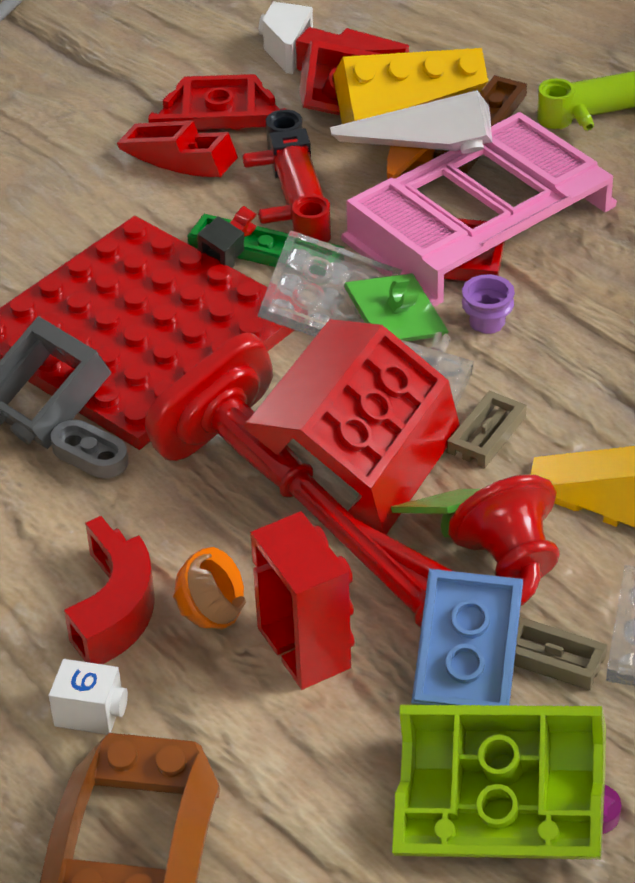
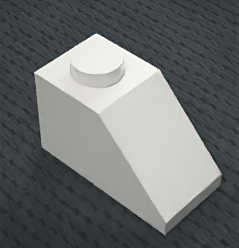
M272 2L267 13L261 15L259 34L263 35L264 50L286 73L293 74L297 68L296 40L308 27L313 28L312 7Z

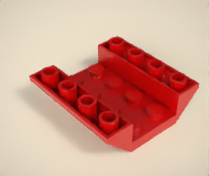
M329 319L243 427L276 455L294 439L359 493V496L348 509V512L355 519L387 535L401 515V513H392L391 506L410 502L446 450L449 438L459 428L460 424L449 380L386 327L380 324Z

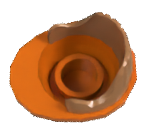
M215 547L203 548L191 555L177 573L173 598L182 616L200 628L207 629L216 628L222 630L236 622L241 609L246 603L244 584L240 571L233 559L224 551Z

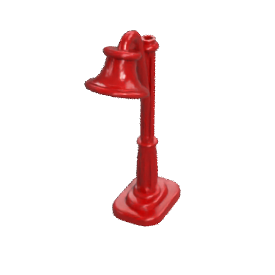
M246 332L229 339L155 399L147 412L145 429L153 448L165 460L179 461L185 459L219 434L240 456L277 485L283 497H295L415 614V623L421 628L429 569L453 570L355 519L312 477V466L308 463H302L288 445L276 455L243 427L255 412L251 407L264 396L273 378V366L267 347L255 334ZM538 475L512 476L496 481L476 491L457 508L450 518L448 535L457 546L472 550H486L497 562L495 576L523 579L521 606L535 594L541 578L555 567L560 556V551L556 544L546 540L543 531V521L554 507L557 492L549 479Z

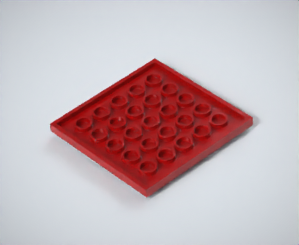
M134 215L0 307V360L38 316L96 350L112 373L79 413L140 450L151 442L145 429V419L149 408L163 391L236 335L246 332L255 334L269 351L307 321V308L228 265L221 264L217 259L205 253L202 254L193 246ZM50 354L28 382L53 396L75 369Z

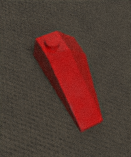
M312 39L303 57L299 86L302 108L340 115L333 77L343 57L379 55L380 53Z

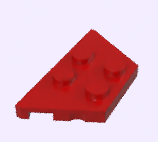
M255 74L184 76L176 85V89L162 100L163 109L158 114L151 112L148 116L149 123L194 121L197 131L222 128L240 130L243 128L266 127V118L274 111L287 109L278 108L275 104V96L269 89L263 87L262 81Z

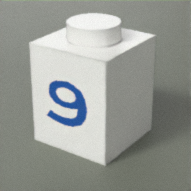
M68 659L62 660L49 693L55 727L106 735L111 733L116 716L122 717L124 715L128 699L127 688L121 687L119 667Z

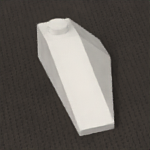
M478 90L330 127L331 135L339 142L451 151L461 150L463 154L484 149L483 144L492 142L489 106Z

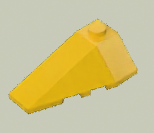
M635 446L534 457L530 475H538L551 481L557 492L554 504L572 511H579L583 508L602 515L603 522L617 527L621 522L635 528Z

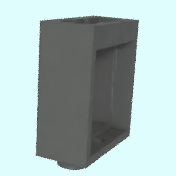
M38 316L0 360V426L3 422L11 425L10 430L26 444L30 445L34 440L48 449L52 445L51 432L54 427L61 422L73 420L112 372L96 350ZM51 354L75 370L33 420H30L8 406V404Z

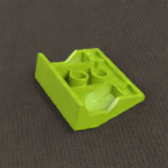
M400 705L402 761L401 780L395 792L393 856L601 860L606 766V723L602 706Z

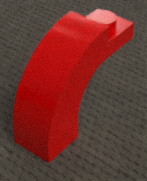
M99 516L85 523L89 552L109 577V580L93 596L64 609L69 641L85 662L103 665L126 651L143 634L152 617L155 594L150 556L142 538L138 535L126 541L119 529L113 530L104 518Z

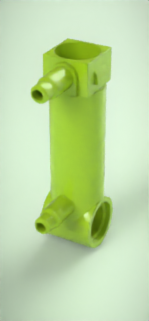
M635 71L577 82L553 78L543 81L538 87L537 120L541 126L549 129L568 127L573 119H576L584 130L589 131L594 127L592 115L635 107Z

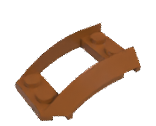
M108 733L78 764L69 778L50 834L40 883H197L212 811L216 798H219L220 794L219 783L202 746L195 741L118 733ZM94 785L183 794L174 826L166 869L73 859L83 816Z

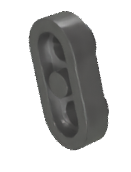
M67 420L55 426L51 432V442L55 456L95 477L112 478L123 473L128 466L126 444L121 439L85 421Z

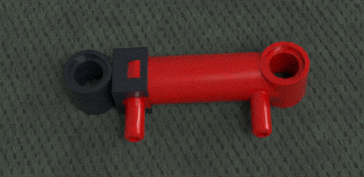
M293 110L274 111L266 118L267 150L244 153L242 155L245 168L265 165L272 166L275 178L280 180L287 205L259 209V222L267 224L292 220L293 235L328 243L331 239L330 203L323 196L311 159V144L306 128H303L302 117Z

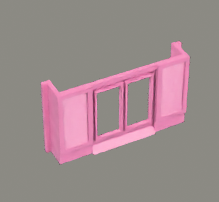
M518 112L491 126L492 142L483 144L484 149L468 154L461 153V150H450L395 179L389 178L348 199L347 232L341 234V240L388 276L413 273L431 304L435 307L444 302V274L583 198L603 212L616 207L617 200L612 198L613 175L597 166L598 162L523 113ZM481 155H485L538 191L539 194L513 207L463 173L458 167ZM444 175L499 215L471 229L419 192L417 188Z

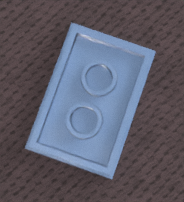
M429 569L411 705H510L523 579Z

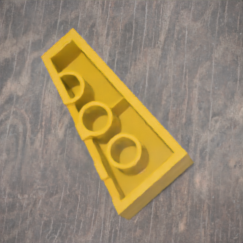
M482 48L348 56L342 58L333 74L342 124L476 90L480 93L488 83Z

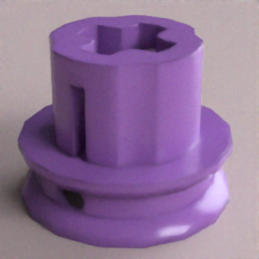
M489 274L469 279L462 288V308L469 315L470 326L473 330L484 334L499 332L505 325L506 316L512 312L514 307V286L501 276Z

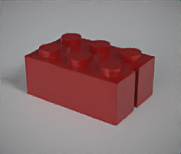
M302 511L251 531L252 562L256 566L253 568L257 628L276 655L295 648V650L282 655L281 662L300 689H306L351 669V647L355 645V641L350 629V616L354 614V609L349 597V584L353 581V575L346 559L343 556L337 557L329 547L324 531L318 525L313 526Z

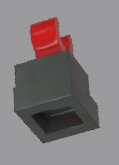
M243 206L237 211L230 223L217 216L197 234L198 251L217 259L223 265L233 268L235 266V259L244 251V237L252 234L257 227L251 223L257 214Z

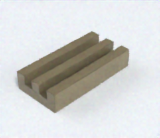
M488 391L449 438L447 453L455 456L458 452H461L463 460L470 462L473 458L478 459L477 465L486 468L526 418V404ZM495 406L500 407L496 411V413L492 417L488 418L487 421L483 424L482 430L478 433L474 440L471 443L467 442L468 439L477 430V428L486 419V417L495 408Z
M519 617L514 666L591 690L594 676L597 677L600 671V664L606 658L607 644ZM520 637L526 638V639H529V640H532V641H535V642H538V643H541V644H544L545 646L540 645V644H537V643H534V642H531V641H528V640H525V639H521ZM563 651H566V652H569V653H572V654H575V655H578V656H582V657L588 658V659H590V660H587V659H584V658H580V657H577V656H574V655L565 653V652H563Z

